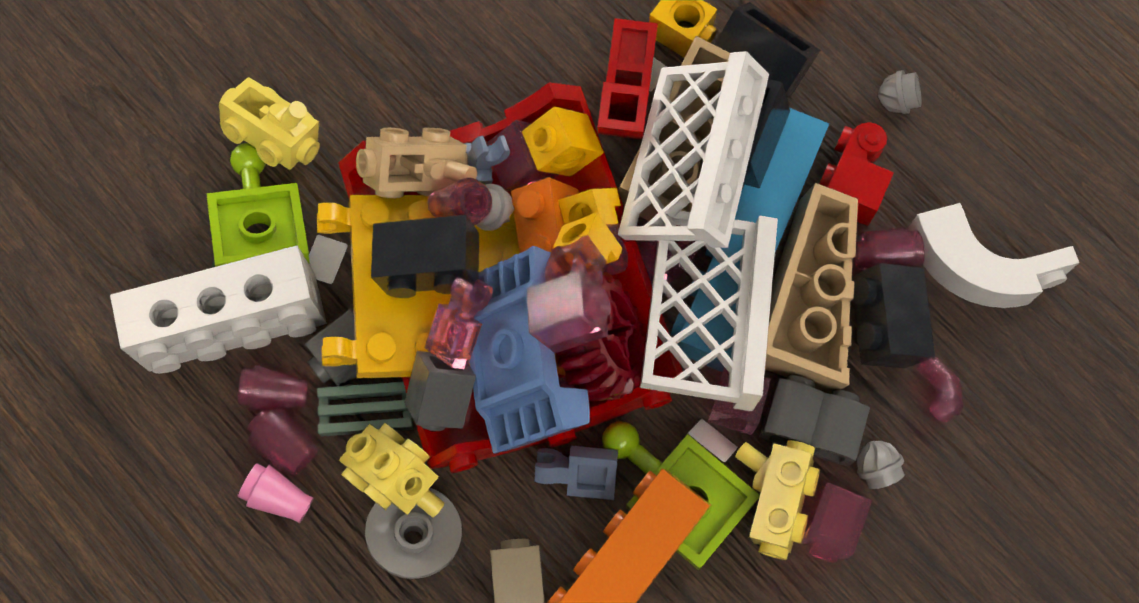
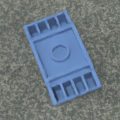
M536 246L515 254L507 260L500 261L492 267L483 269V271L479 272V286L468 287V309L463 315L469 364L476 375L473 386L475 406L478 413L485 420L493 453L519 448L590 423L587 389L563 388L559 385L546 301L551 299L552 294L564 288L565 280L568 279L564 262L558 255Z

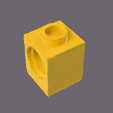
M660 0L649 17V22L658 23L656 41L684 58L696 36L712 43L718 32V29L714 27L717 9L703 0ZM681 21H687L692 23L694 26L691 28H684L679 26L677 23Z
M554 106L522 131L538 171L572 176L604 153L587 114Z

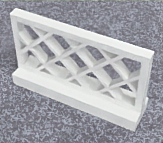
M747 51L730 53L728 62L661 68L618 236L624 240L704 241L712 248H728L769 78V73ZM718 78H724L721 91L710 100L704 91ZM675 81H688L691 86L671 102L669 98L673 83ZM699 96L705 105L685 122L680 112ZM713 116L714 120L710 134L699 142L694 132ZM675 119L680 128L661 144L659 141L661 130L671 120ZM688 138L694 148L675 164L669 154ZM703 159L699 178L689 186L683 175L698 161ZM664 161L669 170L650 186L648 179L651 170ZM677 181L683 192L664 208L658 197ZM691 202L692 208L688 225L676 226L672 218ZM652 203L658 214L644 226H637L640 213Z
M680 211L672 218L675 225L687 226L690 212ZM759 216L756 223L734 220L731 234L743 236L742 249L729 258L721 248H712L704 241H695L683 250L680 249L675 241H658L640 388L733 402L734 409L753 411L763 396L777 218ZM705 245L720 264L705 275H702L688 256ZM668 250L673 255L669 260H667ZM739 260H740V270L734 265V264L737 263ZM680 263L694 282L676 293L664 277L666 271ZM726 270L737 283L738 291L724 301L709 281ZM701 288L716 307L698 319L683 299ZM664 293L668 300L661 304L662 294ZM736 303V312L734 313L730 307ZM675 306L690 325L674 337H671L659 323L661 314ZM719 314H722L734 328L733 336L721 345L703 326ZM693 332H696L711 352L693 364L677 344ZM657 336L664 343L656 348ZM730 347H732L731 358L725 352ZM668 350L685 369L675 378L653 375L654 360ZM717 357L729 372L728 387L709 384L699 372V369ZM691 376L695 382L686 381L685 379Z

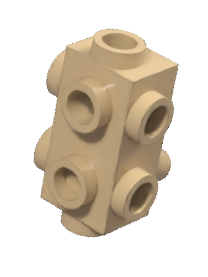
M382 128L380 130V137H366V149H360L356 157L357 172L363 178V183L376 190V195L386 198L403 197L404 191H417L418 194L424 196L440 197L444 195L445 190H462L463 183L471 185L477 177L476 168L468 165L467 145L450 137V131L441 128H423L422 137H408L409 132L404 129Z

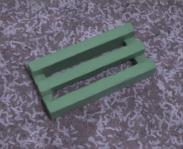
M393 382L317 388L320 422L318 424V434L321 437L359 434L369 424L379 430L384 423L395 431L413 430V418L405 405L407 393L404 383ZM402 395V400L330 405V400ZM403 411V418L330 423V416Z

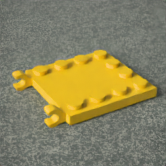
M350 195L349 208L337 203L318 204L317 233L350 232L355 340L344 337L323 338V346H321L322 366L356 365V378L411 377L417 351L463 355L469 364L463 315L468 309V287L463 288L462 292L456 294H442L432 290L416 292V295L410 298H396L386 294L371 278L373 224L467 215L466 201L468 195H441L440 197L403 195L400 198H386L378 195ZM514 211L509 216L510 222L503 223L500 228L493 231L482 230L472 223L479 232V272L498 264L500 261L507 260L515 254H519Z

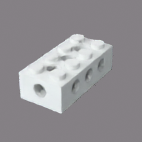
M298 245L110 295L120 349L148 371L158 374L175 371L181 367V363L194 359L199 361L217 360L224 357L227 350L242 346L245 349L261 348L269 345L272 338L287 334L290 337L306 336L315 332L317 326L327 324L315 274Z

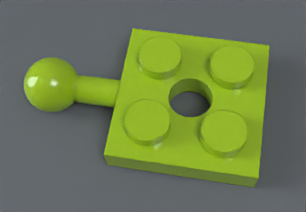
M249 143L238 145L231 153L230 163L233 170L242 177L243 189L206 193L215 267L297 245L310 264L298 184L290 183L261 187L259 174L265 168L266 163L258 156L256 148ZM257 223L269 226L268 230L258 234L250 233L246 229Z
M624 421L610 424L602 436L604 449L618 450L617 459L629 458L645 474L651 470L654 474L658 475L661 469H667L689 488L700 491L706 501L711 504L710 508L676 551L699 570L755 504L760 495L688 434L662 463L639 444V434L633 425ZM634 495L627 503L626 508L630 511L639 498Z

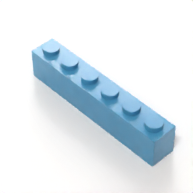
M790 108L789 116L761 187L755 188L744 185L735 220L756 223L759 216L777 218L775 252L829 126L827 122ZM731 234L728 248H721L728 258L742 249V235ZM708 249L705 255L711 257L712 260L707 272L699 270L702 275H705L720 264ZM739 260V261H738L737 263H735L734 265L740 270V260ZM726 270L709 281L724 301L738 291L737 283ZM701 288L690 294V296L695 297L690 310L698 319L716 307ZM736 303L730 307L734 313L736 312ZM680 312L670 334L672 336L677 335L690 325ZM719 314L703 325L719 345L733 336L734 328L722 314ZM693 332L677 344L688 358L699 361L711 352L696 332ZM732 347L725 351L730 358ZM717 357L706 364V366L725 373L726 368Z

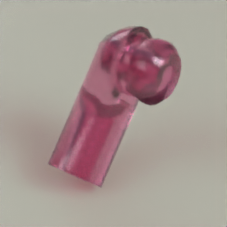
M936 356L922 362L916 369L936 388L938 397L930 404L929 410L940 422H949L954 415L959 416L964 408L960 379Z

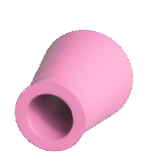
M258 463L251 469L238 494L239 498L247 501L246 507L286 517L298 523H301L314 499L305 494L270 464L265 468Z

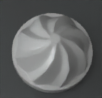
M900 70L884 79L878 92V98L888 111L909 114L910 109L921 107V88L916 72L905 74L904 70Z
M486 184L473 189L466 201V214L470 221L480 229L487 231L496 230L503 223L510 222L509 216L515 210L509 193L501 186L495 184Z
M870 441L861 449L857 457V473L860 479L866 480L870 489L887 487L905 476L901 467L904 464V459L890 443Z

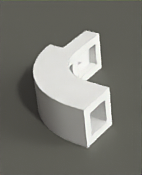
M961 203L917 214L907 229L916 254L930 275L955 295L983 306L1010 308L1029 305L1043 292L1042 289L1051 288L1067 280L1066 274L1079 264L1073 246L1025 259H1009L992 253L975 238Z

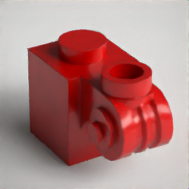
M870 122L862 123L854 129L848 126L844 127L834 149L842 153L837 166L828 163L819 183L830 189L857 198V222L869 226L877 213L894 174L892 171L873 164L886 146L887 135L881 126Z

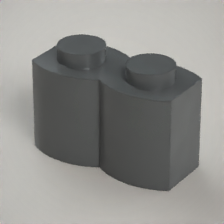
M789 375L787 380L779 378L773 387L759 438L782 446H786L788 440L802 442L815 448L814 457L844 466H850L854 463L858 455L870 407L860 403V397L848 391L833 390L832 394L824 393L814 388L815 383L805 377Z

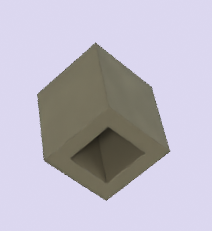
M511 539L501 541V549L490 550L495 603H545L539 545L530 546L529 539Z

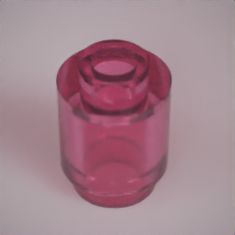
M907 227L862 232L860 241L856 242L854 257L856 268L863 269L864 271L879 263L909 267L922 266L925 250L921 233L918 230L909 231Z
M280 407L271 412L267 408L262 410L247 428L251 432L248 443L279 471L284 472L287 470L292 476L300 473L319 450V447L312 442L314 437Z

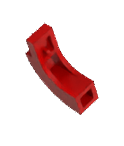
M614 19L606 82H603L597 126L598 134L643 139L658 23Z

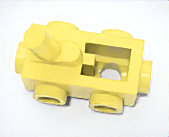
M250 77L246 78L236 88L227 90L219 102L220 125L223 133L230 141L236 144L246 141L255 147L258 156L267 165L275 167L280 163L291 170L299 161L307 165L317 155L320 147L318 142L319 121L307 112V108L302 102L294 101L289 103L281 98L273 89L262 86Z
M386 423L379 430L369 424L362 433L355 434L348 440L346 452L339 459L347 467L341 475L384 510H387L392 503L408 515L417 504L428 515L435 517L444 506V502L429 490L439 477L425 464L430 456L408 438L405 440Z
M788 440L786 446L773 444L771 455L766 457L749 443L745 442L735 455L738 460L756 472L752 488L761 492L749 537L754 544L760 545L758 552L763 555L787 560L788 553H791L793 542L801 544L808 522V515L801 514L805 495L814 496L820 474V469L813 467L815 448L811 445Z

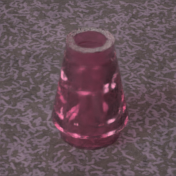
M463 178L440 190H436L428 199V209L433 216L467 215L473 225L480 223L489 214L492 207V196L489 189L474 178Z
M256 364L254 369L243 368L239 383L238 405L249 406L250 411L296 406L305 407L308 379H299V377Z

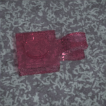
M457 277L451 287L449 304L439 303L424 348L451 368L467 369L476 345L482 323L474 319V316L488 305L493 292L492 287L482 280H476L472 291L473 285L461 277Z

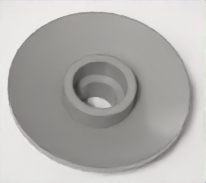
M429 488L431 492L444 502L443 508L435 517L428 515L417 504L408 515L392 503L387 510H384L377 503L374 504L367 517L365 539L370 555L382 569L401 578L419 579L441 571L452 561L460 546L462 524L459 513L453 503L439 491ZM410 531H417L422 535V540L416 544H411L405 540L404 536Z

